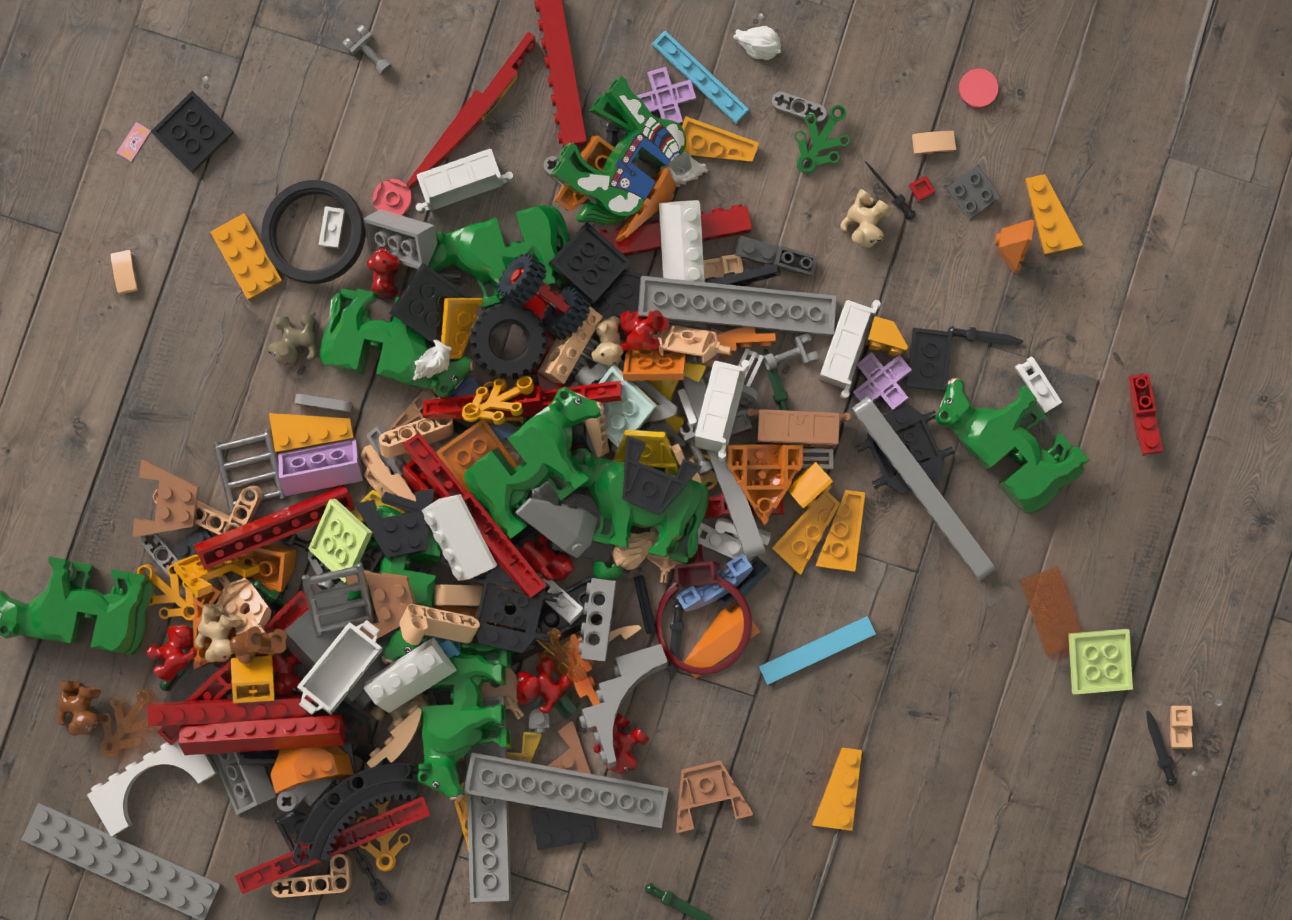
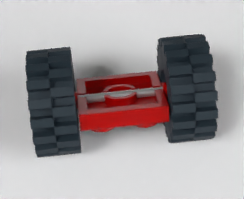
M528 253L520 254L518 259L514 258L513 262L507 265L508 268L502 272L503 276L499 278L500 283L497 284V292L514 306H522V303L526 304L528 299L531 300L534 297L533 294L547 304V310L543 312L544 317L541 319L542 325L559 340H565L567 337L570 338L573 332L576 333L579 326H583L582 322L588 318L586 315L590 313L589 307H591V304L581 293L571 287L563 289L562 293L551 291L552 288L542 282L546 278L545 273L547 270L545 265Z

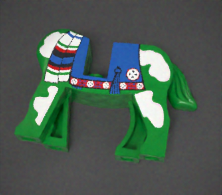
M623 76L616 77L606 93L599 95L589 110L594 115L626 132V135L611 152L603 170L599 171L587 164L577 146L571 142L565 145L557 157L558 164L550 174L572 192L584 195L591 201V203H586L576 216V221L609 225L618 223L625 217L636 213L641 208L656 181L631 162H634L640 156L654 167L665 166L682 155L686 148V135L682 126L673 120L653 116L643 101L631 91L627 80Z

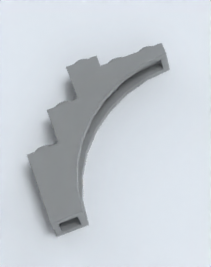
M661 644L615 658L613 671L618 678L599 683L596 695L600 704L582 709V716L579 717L581 726L586 728L587 733L596 731L593 733L596 745L600 744L602 749L599 752L602 763H606L608 768L616 766L613 748V726L621 704L639 682L651 674L667 668V659Z

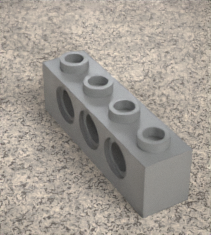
M592 578L591 583H587L586 594L589 595V602H585L583 612L587 617L586 623L582 622L581 634L584 635L583 643H579L578 649L581 659L606 662L616 581ZM597 595L605 597L603 605L598 606L594 603V598ZM594 615L602 616L603 620L600 625L595 626L592 624L591 619ZM594 634L598 635L600 642L595 646L590 645L589 637Z

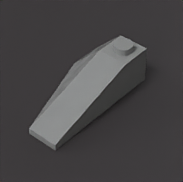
M529 498L516 511L521 518L561 549L576 558L591 545L598 519L596 515L584 508H569L565 504L561 506L552 505L549 501Z

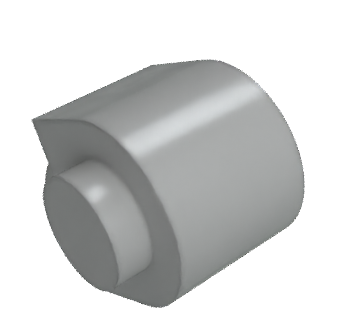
M539 708L534 709L529 715V729H534V733L546 732V728H550L549 713H541Z

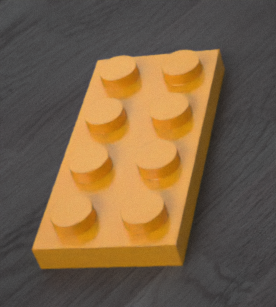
M245 213L210 232L247 300H251L283 282L276 268L266 255L263 244Z

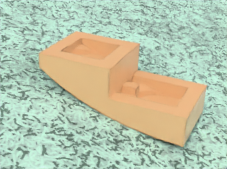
M954 131L925 132L912 135L914 154H932L934 152H953L956 150Z
M126 250L111 254L118 294L138 291L131 251Z
M735 255L703 260L704 281L709 277H716V279L724 277V274L735 272V274L743 272L742 259Z
M679 444L671 447L677 461L681 465L684 456ZM697 472L692 479L701 483L700 475Z
M632 625L611 631L609 642L620 634L627 640L642 628L639 625Z
M1171 706L1170 708L1171 749H1191L1193 747L1191 731L1193 726L1192 706Z

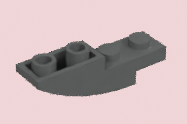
M739 236L735 256L751 260L753 263L760 265L773 263L777 264L780 270L809 276L813 275L817 256L783 246L771 245L744 236Z

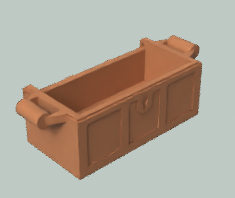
M752 408L748 409L746 413L748 418L758 417L757 444L803 445V447L835 449L839 440V421L848 422L851 418L849 413L754 410Z

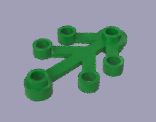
M835 105L831 108V117L820 135H818L816 127V116L814 114H807L804 121L808 125L813 145L809 153L805 143L806 133L804 131H797L794 134V139L798 142L801 155L797 160V167L802 173H811L820 164L836 163L839 161L840 155L836 151H831L826 156H816L820 150L839 145L847 146L850 143V138L846 134H842L835 139L826 140L837 121L845 118L846 109L843 106ZM836 109H839L841 111V115L839 117H836L834 115V111ZM809 116L814 118V122L811 124L807 122ZM798 133H802L804 135L803 140L800 141L797 139ZM841 137L847 138L846 144L840 142ZM832 153H835L837 155V159L835 161H832L830 159V155ZM805 160L810 162V166L807 168L803 166Z

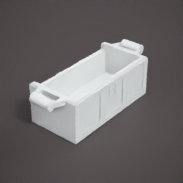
M492 149L484 150L417 174L416 176L426 202L418 203L416 210L419 214H423L428 210L433 211L501 187L507 182L511 183L514 181V176L512 172L500 175Z
M847 300L840 315L819 380L844 388L840 395L842 399H847L850 394L851 380L876 310L880 307L881 303L879 300L873 301L872 308Z
M743 360L741 367L715 361L712 367L695 433V446L718 452V460L720 462L726 460L727 445L729 444L746 372L749 370L748 360Z
M368 620L356 627L349 622L297 686L303 693L299 705L310 714L323 708L331 715L383 651L382 647L376 643L377 634L380 630ZM363 627L364 629H366L374 636V638H369L366 634L360 631V628ZM305 697H309L312 701L318 704V708H316L309 701H307Z

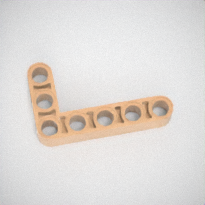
M250 486L243 489L230 516L198 501L197 509H201L204 515L203 518H199L196 513L195 523L218 535L232 530L233 526L240 527L250 523L262 500L263 492L258 486ZM158 489L153 494V499L156 504L158 497ZM250 490L255 493L254 501L248 497ZM241 508L247 511L246 518L240 515ZM215 517L221 520L220 527L214 524Z

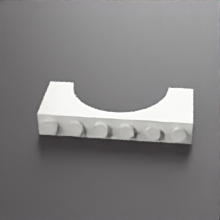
M179 739L172 746L166 742L160 746L161 750L157 753L152 751L143 756L144 760L138 764L133 762L125 767L127 771L119 774L117 772L108 778L109 782L104 785L99 783L91 788L92 792L87 794L110 836H115L133 825L128 813V796L135 780L143 772L156 765L169 764L187 771L198 784L203 783L219 773L209 754L184 755L178 744Z

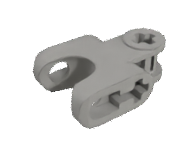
M331 777L296 786L295 790L282 792L277 798V805L282 811L287 812L296 810L303 801L311 807L335 782L334 778ZM285 797L292 798V805L285 806Z

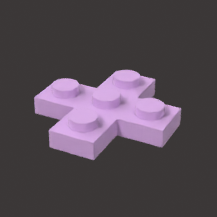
M666 67L647 72L652 91L636 96L643 101L651 113L659 111L661 119L673 120L683 124L678 105L696 100L691 80L672 85Z
M871 352L856 364L868 379L853 391L860 401L868 396L874 402L882 396L894 411L909 399L897 384L912 372L900 355L883 367Z

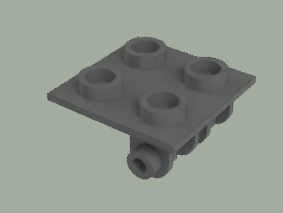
M979 165L947 187L969 220L1001 197Z

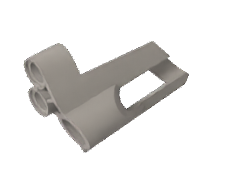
M621 359L618 368L623 372L625 362ZM597 363L592 369L584 366L577 373L576 381L570 387L598 384L610 368L601 363ZM646 380L632 381L660 404L644 423L662 420L677 414V407Z

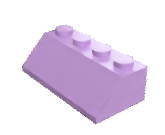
M356 438L278 454L279 480L284 496L363 481Z

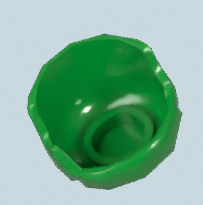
M592 561L593 574L597 579L615 581L624 572L623 567L616 566L613 563L606 567L604 562Z

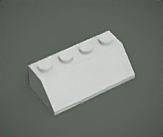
M699 201L659 203L663 278L704 282Z
M461 494L440 498L422 510L426 523L434 533V539L439 543L443 556L448 560L452 573L458 581L471 579L497 566Z
M433 637L366 679L364 690L375 705L390 713L451 675L457 669Z

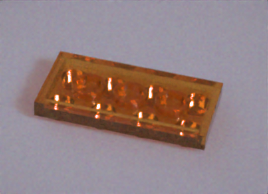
M1056 567L1019 580L1046 656L1068 649L1069 633H1081V629L1059 568Z

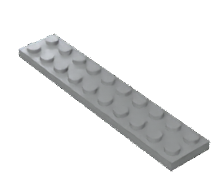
M641 276L638 317H648L650 311L659 310L668 320L828 336L834 335L836 296L648 276Z
M505 696L484 697L483 708L490 705L495 707L499 704L506 706ZM496 723L491 724V725H497V726L500 727V728L506 727V726H500V725H498V724H496ZM496 742L475 746L466 754V772L471 752L507 759V749L501 747ZM467 794L470 902L511 901L509 802Z
M471 752L464 793L662 828L668 788Z
M43 803L37 804L21 839L198 920H206L221 886V883L116 836H110L109 833Z

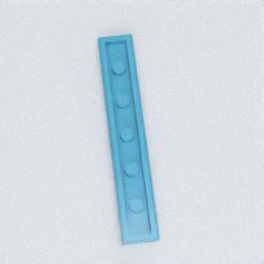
M664 31L652 43L653 48L686 79L691 80V83L735 125L750 111L667 31Z
M868 616L763 664L759 666V669L768 685L865 640L876 633Z

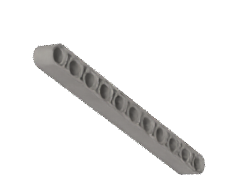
M694 355L686 357V362L698 364ZM684 376L682 383L698 422L707 388L703 378L701 382H697ZM707 450L746 559L766 553L747 498L727 467V452L726 460L720 462L718 460V452Z
M867 396L851 409L976 578L982 581L995 571L996 568L871 399Z

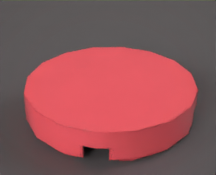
M985 69L970 70L959 83L961 99L972 108L987 107L998 94L997 79L991 72Z
M389 179L384 181L374 191V206L377 211L381 209L403 216L412 205L411 191L400 180Z

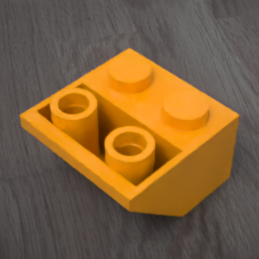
M874 317L865 345L869 346V349L873 351H888L890 356H903L908 346L896 324L890 320Z
M814 461L792 481L788 492L802 508L806 506L809 508L817 501L816 497L821 492L825 494L832 488L831 483L833 480Z
M272 655L255 656L249 664H241L238 658H231L233 703L274 701Z

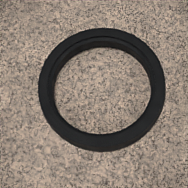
M320 180L298 182L280 192L267 208L261 230L263 247L274 267L286 277L306 284L330 282L345 274L358 260L363 250L366 236L364 217L353 197L342 188ZM311 194L328 195L340 201L349 214L351 238L348 247L336 262L323 269L308 271L295 268L285 261L278 249L276 241L278 221L285 209L295 200Z

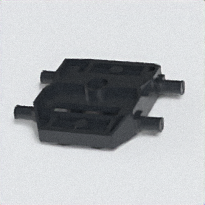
M907 404L883 415L895 432L914 424L915 427L898 434V437L904 445L909 447V452L917 462L930 458V460L919 465L931 481L942 477L944 458L955 453L952 450V446L941 451L938 450L927 427V422L935 419L936 411L933 410L924 415ZM867 431L865 442L855 445L858 453L869 448L878 463L882 477L872 481L874 489L887 485L901 495L911 491L900 474L894 476L893 473H896L897 470Z
M499 564L486 577L475 576L472 578L475 580H471V584L483 587L477 617H474L480 623V627L476 632L479 644L524 653L536 640L548 643L549 639L547 638L550 637V634L537 631L544 601L557 603L558 599L554 598H559V594L548 593L544 588L534 597L529 598L525 594L495 588L496 585L523 591ZM537 573V575H538V576L541 578V580L543 581L542 575L539 574V573ZM510 603L516 606V612L512 615H508L505 612L506 605ZM487 622L526 630V633L489 625Z

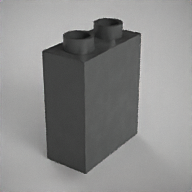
M341 580L333 588L345 586L347 583ZM349 593L318 600L316 602L317 607L322 608L347 602ZM362 606L320 616L321 624L366 614L365 608ZM308 609L284 631L287 635L286 647L310 671L345 627L323 632L322 636H317L310 610ZM373 609L375 615V623H377L379 621L377 618L376 611ZM394 630L376 639V643L382 647V650L390 643ZM382 652L343 699L345 703L353 706L357 702L364 709L373 701L364 690L366 679L389 666L382 661Z

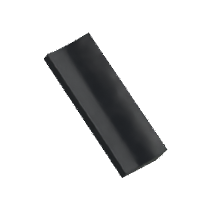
M594 574L564 589L583 608L585 602H589V595L586 594L587 583H591L592 578L597 579ZM597 595L594 598V603L598 606L603 605L605 602L603 595ZM544 601L537 631L550 634V637L547 638L549 639L548 643L536 640L524 653L512 651L511 666L581 631L582 622L586 623L587 615L582 613L570 625ZM594 615L591 619L592 624L602 620V616ZM513 628L515 631L526 633V630Z

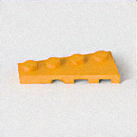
M685 116L682 124L687 141L684 152H688L691 156L753 162L759 146L758 142Z
M269 413L276 453L354 439L350 418Z
M828 491L825 494L821 493L816 498L817 501L807 508L771 547L799 575L802 574L807 561L812 556V552L840 505V502Z
M841 748L812 823L813 826L853 830L862 750Z

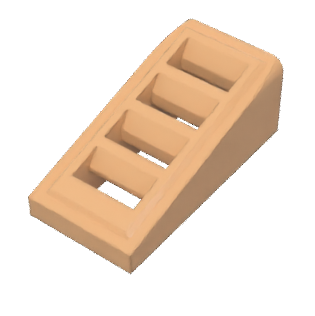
M603 412L599 418H590L584 421L597 457L609 453L606 419Z

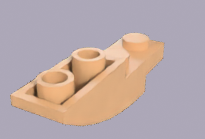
M371 445L364 447L360 459L367 468L364 477L381 496H383L384 492H389L416 501L415 494L409 489L406 480L399 473L391 475L390 469L384 465L379 453Z
M425 702L419 707L415 704L407 711L409 716L405 719L401 716L393 723L395 728L390 732L392 735L383 742L386 746L382 749L377 747L369 754L371 758L367 764L370 768L376 766L385 757L392 763L406 749L422 724V706H427Z

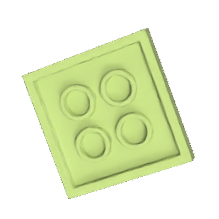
M330 499L308 549L332 572L354 567L356 563L360 562L373 532L338 500ZM345 577L340 578L344 583H346Z
M1129 629L1069 633L1072 694L1133 689Z

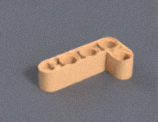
M424 418L384 432L379 437L380 452L386 458L406 453L407 451L403 448V443L417 433H420L428 444L448 438L454 432L453 419Z
M434 585L433 605L479 606L483 587L481 585ZM499 585L495 586V588L514 592V589L503 587Z
M415 604L407 606L399 622L404 640L411 645H418L424 635L470 643L480 627L479 621L472 616Z
M340 853L333 856L330 860L331 874L280 878L272 883L271 891L276 897L345 892L352 885L351 859L348 854ZM337 857L344 858L345 866L343 868L336 865ZM339 877L346 879L347 885L345 888L338 886L337 880ZM319 879L326 881L327 886L324 890L319 889L317 886ZM301 880L306 883L305 891H300L297 888L298 881ZM282 882V886L291 885V888L281 891L277 886Z

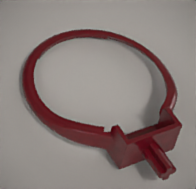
M698 544L696 554L691 558L692 564L675 565L676 582L667 589L658 606L656 634L665 656L676 667L692 674L709 675L727 669L744 653L751 636L752 617L749 605L743 594L736 586L721 577L720 563L703 561L702 544ZM718 584L728 590L741 607L744 618V630L741 641L734 653L722 663L702 668L690 666L678 660L666 646L662 634L663 612L668 601L679 590V586L691 587L692 585Z

